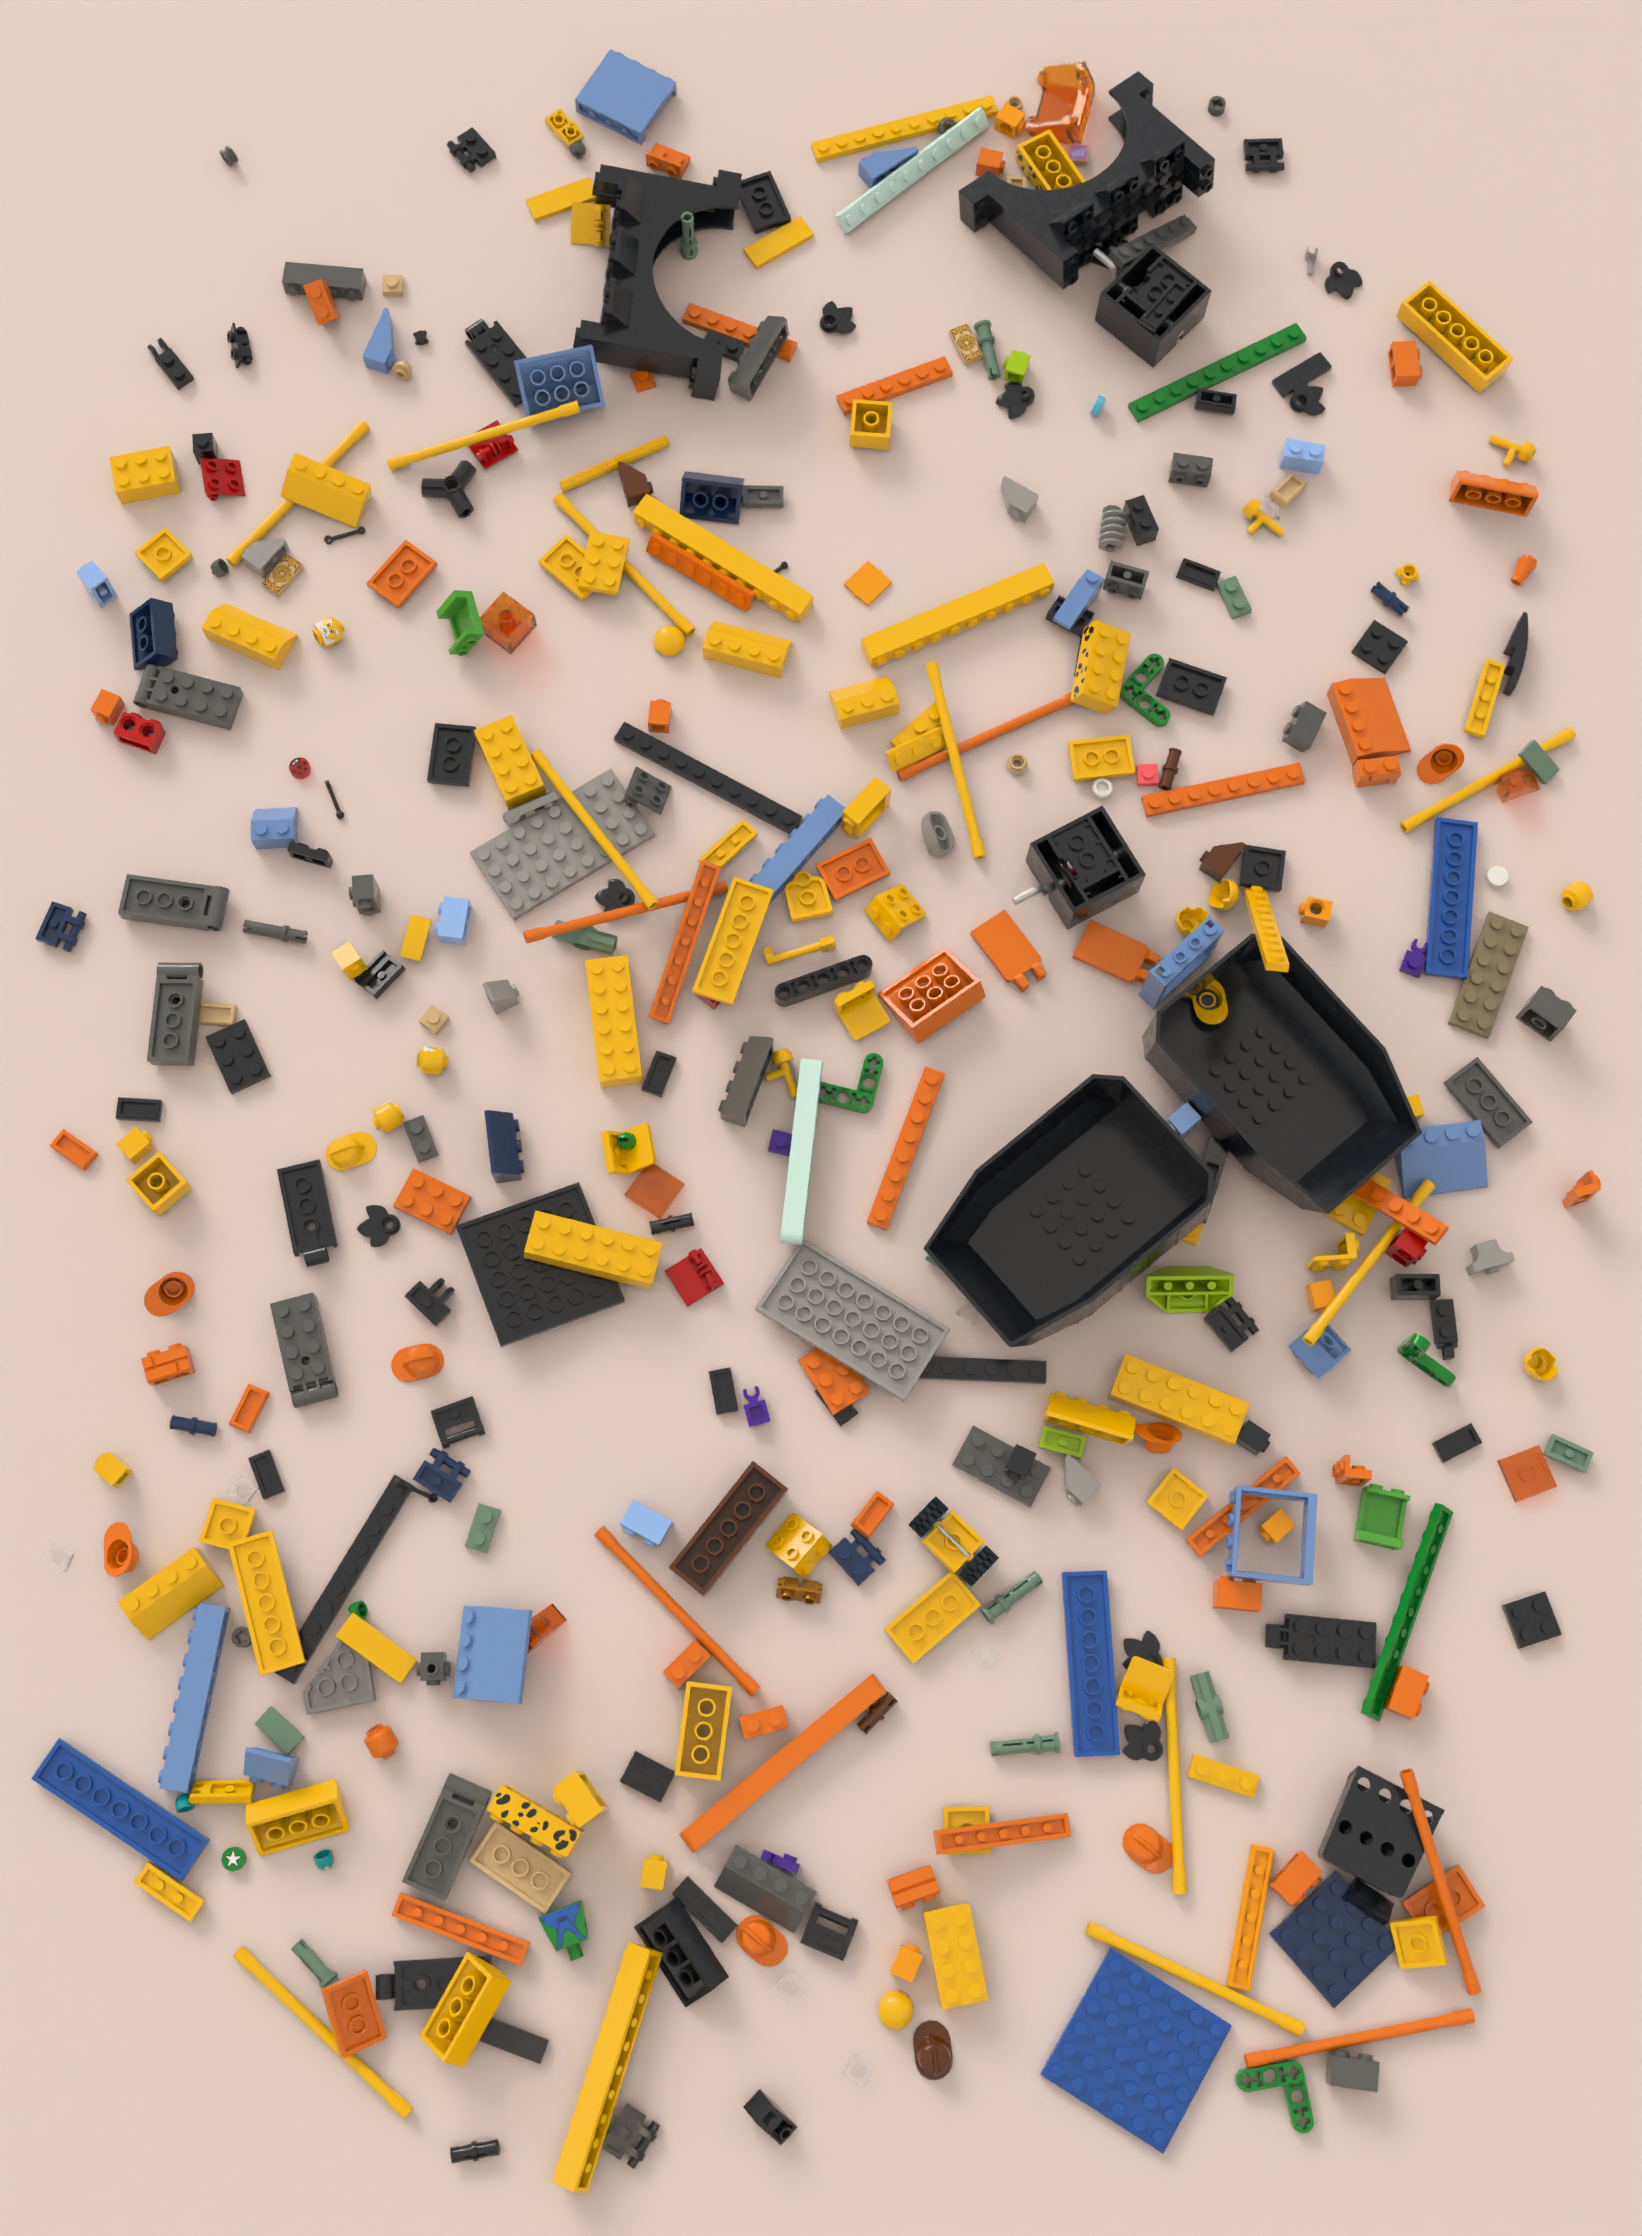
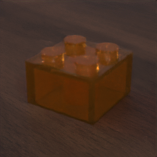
M504 591L480 616L484 635L510 654L515 651L537 626L535 614Z

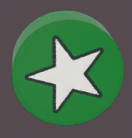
M231 1847L225 1850L221 1859L223 1867L229 1871L241 1869L246 1863L244 1850L239 1847Z

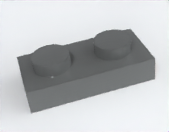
M744 485L743 507L783 508L784 486Z
M423 1115L403 1122L418 1163L439 1156Z

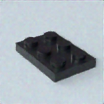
M771 171L741 180L739 198L755 234L791 222V216Z
M1169 658L1156 696L1213 716L1227 677Z
M435 723L427 776L428 783L469 787L476 739L474 730H476V726Z
M245 1019L206 1036V1040L231 1094L271 1077Z

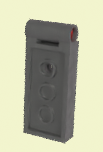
M147 664L133 703L144 709L231 730L243 692L238 686Z
M127 874L118 914L122 919L206 931H221L230 890L222 886H210Z
M159 962L157 965L147 1061L152 1065L194 1066L203 990L202 978L204 969L202 963Z
M312 1292L271 1303L270 1307L294 1408L339 1397L316 1295ZM310 1359L309 1364L304 1365V1361Z
M452 1773L448 1775L404 1875L403 1883L439 1899L447 1900L491 1798V1790ZM453 1819L457 1821L456 1828L450 1826V1822Z

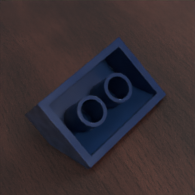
M685 471L682 477L679 514L691 519L739 524L744 478Z
M150 598L129 614L134 670H145L147 664L167 667L178 656L173 603Z
M492 1110L484 1111L491 1174L495 1182L503 1183L522 1180L521 1173H525L523 1160L519 1161L522 1144L521 1140H517L516 1132H520L519 1120L514 1118L513 1113Z

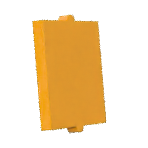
M867 561L844 583V586L854 594L855 598H859L864 604L869 606L892 584V581L882 573L881 569L878 570Z

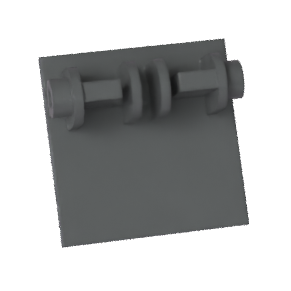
M636 766L625 792L627 796L625 799L626 805L632 808L639 802L661 815L672 786Z

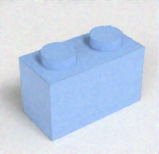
M1286 438L1281 452L1279 468L1319 474L1324 461L1326 445Z
M93 561L84 564L76 572L86 591L101 608L117 597L108 578Z
M444 896L443 903L439 904L438 914L441 915L440 922H436L435 935L438 936L440 942L465 945L472 907L469 899Z
M1186 1102L1167 1119V1123L1183 1139L1199 1125L1202 1117Z
M634 1500L620 1522V1525L624 1527L623 1532L632 1537L635 1534L643 1537L642 1542L652 1548L655 1545L661 1546L673 1524L671 1520Z

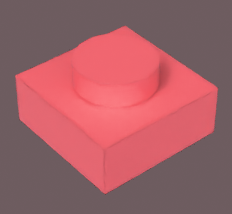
M1137 764V786H1158V764Z

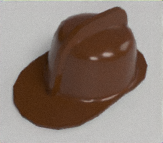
M928 2020L921 2023L916 2028L913 2036L915 2063L923 2077L929 2080H939L944 2078L952 2067L953 2056L950 2036L945 2026L938 2021Z

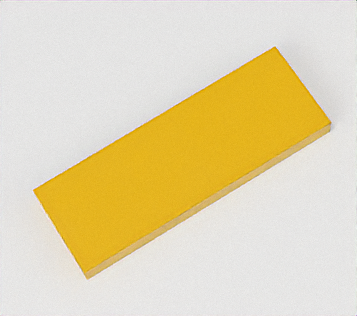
M587 177L526 199V204L534 221L537 222L571 210L572 202H593L596 196H592L593 184L590 178Z
M799 216L743 249V252L757 270L813 238L814 233L802 217Z
M354 1613L349 1616L335 1635L337 1639L399 1684L417 1661L416 1658Z

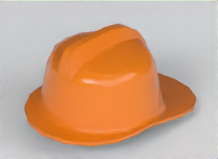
M1447 743L1435 746L1418 763L1417 775L1419 779L1427 784H1437L1445 780L1463 765L1464 753L1462 749L1457 745Z
M171 1272L154 1283L146 1291L144 1305L152 1315L158 1317L168 1316L193 1297L195 1284L186 1273Z
M419 1344L403 1348L394 1355L391 1361L393 1374L404 1382H412L435 1376L444 1365V1357L441 1350L432 1344Z
M1157 1422L1135 1426V1432L1145 1439V1448L1151 1453H1168L1172 1450L1174 1444L1182 1438L1181 1431L1168 1423Z
M121 1522L110 1525L104 1536V1569L111 1577H118L124 1572H132L139 1560V1550L132 1543L131 1532L127 1525Z
M1135 1824L1125 1831L1123 1848L1126 1854L1142 1868L1151 1873L1159 1874L1171 1867L1173 1862L1172 1845L1156 1830L1146 1824Z
M752 1915L740 1922L736 1931V1939L744 1952L763 1966L772 1967L784 1960L788 1945L786 1938L777 1928L761 1916Z

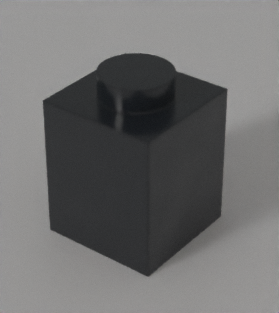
M213 433L192 434L193 453L198 464H200V457L218 459V445Z
M1248 1420L1240 1429L1236 1443L1256 1456L1260 1451L1262 1453L1266 1451L1271 1443L1268 1441L1271 1434Z
M1016 1444L1004 1469L1008 1473L1007 1476L1016 1481L1020 1479L1025 1480L1037 1453Z

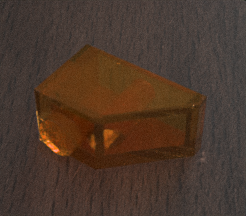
M1518 769L1501 775L1494 784L1502 803L1540 789L1533 772L1524 769Z
M553 1603L531 1619L528 1653L542 1644L567 1621Z

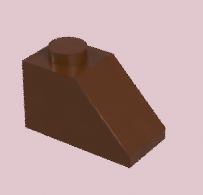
M617 462L628 507L638 505L646 494L654 493L651 481L647 482L644 473L623 462Z
M1243 842L1214 846L1210 852L1206 850L1199 860L1202 862L1199 870L1220 883L1240 856L1246 844Z

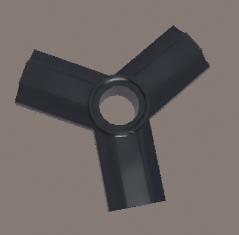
M461 460L453 473L445 479L423 478L421 483L422 497L447 498L459 518L470 516L474 508L464 492V488L477 472L476 468L470 462Z

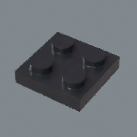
M1374 620L1351 653L1378 671L1386 674L1408 641Z
M1245 845L1242 855L1239 886L1250 888L1251 886H1260L1265 890L1280 892L1282 890L1286 851Z
M1546 1591L1502 1605L1518 1649L1562 1635Z

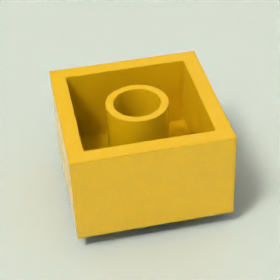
M853 399L849 447L889 450L893 402Z
M157 1152L126 1179L127 1183L158 1216H161L192 1189L190 1184L160 1152Z

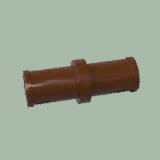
M1169 748L1166 763L1162 766L1163 774L1159 788L1165 791L1171 790L1174 776L1179 770L1177 766L1182 751L1177 748Z
M887 1691L875 1706L872 1705L869 1708L870 1711L856 1725L867 1735L879 1720L883 1721L885 1719L884 1715L898 1701Z

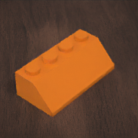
M1457 471L1452 479L1449 502L1527 517L1538 499L1539 493L1536 486L1525 482L1518 483L1508 479L1493 478L1488 475L1472 474L1468 471Z

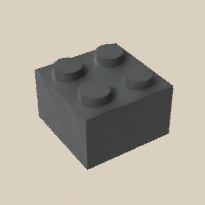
M1541 985L1527 1000L1516 1015V1018L1551 1042L1565 1028L1577 1010L1568 1001L1557 997L1551 989L1544 988Z

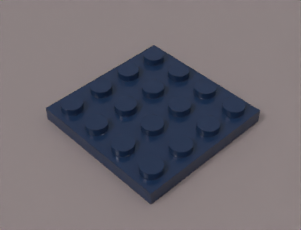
M1334 1871L1269 1933L1332 2008L1341 2003L1396 1949L1392 1933L1385 1925L1383 1926L1346 1900L1350 1885L1337 1871Z

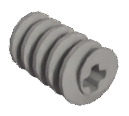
M1108 505L1103 508L1098 544L1099 549L1103 551H1113L1124 546L1123 540L1125 538L1124 533L1127 523L1125 519H1127V513L1118 506Z

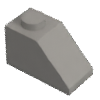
M1004 476L1002 478L1001 492L1007 513L1013 519L1025 523L1036 507L1039 495Z
M283 538L256 541L244 550L241 557L247 568L265 579L290 549Z
M508 979L482 984L496 1015L519 1004L517 997L520 994L515 984L510 985Z
M1069 1454L1063 1459L1064 1490L1068 1494L1066 1497L1074 1505L1079 1504L1082 1506L1101 1484Z

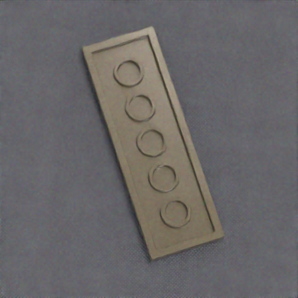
M1492 912L1487 914L1469 963L1468 978L1462 982L1448 1021L1449 1025L1485 1039L1490 1037L1528 931V926Z

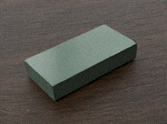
M1531 740L1518 753V756L1542 784H1547L1560 770L1535 740Z
M272 1706L255 1723L259 1729L288 1755L305 1737Z

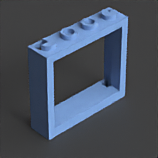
M1211 916L1207 917L1149 971L1139 996L1154 1010L1213 954L1225 930ZM1158 968L1162 971L1159 975L1155 973Z
M1240 1485L1235 1486L1233 1491L1230 1490L1229 1504H1232V1513L1228 1514L1227 1525L1231 1527L1230 1535H1227L1226 1549H1229V1558L1225 1559L1224 1567L1225 1571L1228 1572V1577L1302 1586L1313 1585L1318 1494ZM1241 1495L1304 1502L1300 1577L1237 1571Z

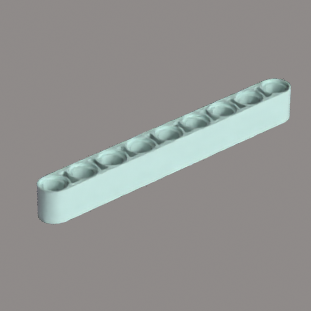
M801 1058L780 1243L803 1244L823 1060Z

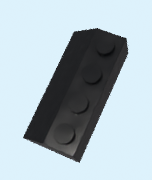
M675 1897L634 1927L647 1947L663 1953L659 1967L685 2008L711 1992L729 1977L678 1897Z

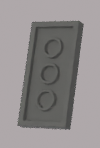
M1478 1057L1443 1083L1474 1120L1481 1121L1482 1130L1498 1149L1533 1123Z
M972 1426L952 1464L956 1468L1028 1507L1032 1506L1051 1467L1034 1459L1025 1480L1020 1479L1016 1481L1007 1476L1008 1473L1004 1469L1014 1447L975 1426Z

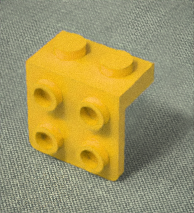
M898 885L876 895L864 910L889 942L895 940L905 927L926 916V912L903 885Z
M871 980L866 983L865 981L859 982L854 986L853 990L841 992L834 1000V1009L854 1041L866 1037L890 1022V1018L874 994L875 986Z
M642 1123L623 1132L610 1130L601 1132L608 1174L626 1176L655 1164L656 1156L650 1124ZM628 1132L634 1134L636 1144L633 1149L625 1150L618 1146L617 1138L621 1133Z
M1354 1232L1345 1233L1337 1241L1338 1255L1312 1257L1306 1264V1269H1312V1272L1325 1271V1268H1334V1271L1346 1270L1357 1259V1251H1359V1241L1357 1238L1355 1239Z
M792 1513L769 1539L766 1547L785 1562L799 1577L805 1579L814 1570L817 1563L827 1555L832 1544L823 1534L800 1516Z
M1138 1656L1132 1657L1117 1692L1115 1705L1119 1706L1123 1711L1137 1713L1145 1720L1159 1722L1162 1715V1706L1175 1673L1170 1669Z

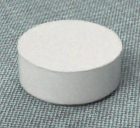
M1105 778L1095 780L1091 788L1093 796L1099 800L1109 798L1113 790L1112 783Z
M1501 866L1490 868L1486 874L1487 883L1494 888L1502 887L1508 880V872Z

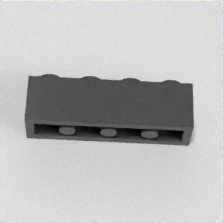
M285 262L282 284L286 294L294 296L306 295L303 285L324 279L327 280L333 299L363 300L366 284L363 268Z

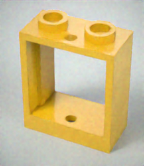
M876 776L842 812V830L850 837L853 836L858 839L890 804L891 789Z

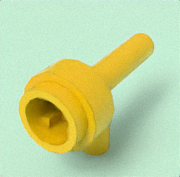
M1494 435L1489 440V443L1509 450L1503 462V465L1506 467H1510L1516 453H1519L1518 460L1525 463L1527 461L1531 462L1537 449L1534 443L1525 441L1523 446Z
M1252 498L1242 510L1245 513L1244 516L1249 520L1253 515L1256 517L1247 529V532L1253 535L1261 524L1264 523L1280 537L1285 530L1259 509L1262 506L1259 500Z
M788 1048L772 1053L773 1057L771 1058L773 1065H780L781 1068L766 1073V1079L769 1082L784 1076L790 1096L794 1098L797 1096V1088L788 1062L794 1060L792 1053L788 1051Z

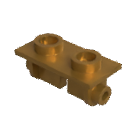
M783 1576V1578H778L776 1598H781L784 1601L796 1600L803 1601L806 1604H820L823 1584H818L819 1581L803 1579L802 1587L798 1586V1578Z

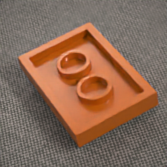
M405 540L369 579L367 586L399 609L438 565L436 561Z
M871 838L816 864V869L825 881L834 902L890 876V871Z
M413 1168L393 1207L452 1235L471 1200V1196Z
M817 1348L798 1359L802 1369L833 1416L871 1392L859 1374Z
M1455 1865L1444 1873L1459 1923L1485 1907V1904L1460 1865ZM1434 1880L1401 1901L1410 1918L1437 1916L1441 1935L1449 1931Z
M362 1970L321 1989L341 2058L348 2057L387 2039L366 1970Z

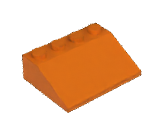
M1353 678L1331 684L1327 696L1352 766L1355 765L1357 760L1389 757L1411 751L1385 678Z
M943 948L878 993V996L904 1030L918 1044L986 997L981 981L946 948Z

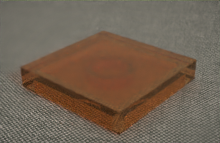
M656 1164L642 1169L624 1195L658 1219H661L685 1184Z
M1539 1445L1497 1461L1514 1502L1557 1487Z

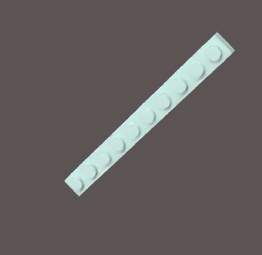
M978 107L835 216L843 233L850 232L990 126L983 108Z

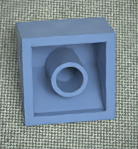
M297 807L255 809L251 819V841L256 849L288 848L290 843L297 844Z
M1329 1324L1313 1346L1307 1345L1302 1340L1309 1328L1289 1345L1293 1354L1300 1358L1307 1366L1308 1371L1318 1379L1351 1350Z
M246 1747L243 1775L250 1776L249 1781L262 1784L263 1780L272 1782L271 1787L284 1789L285 1785L292 1786L300 1758L257 1747Z

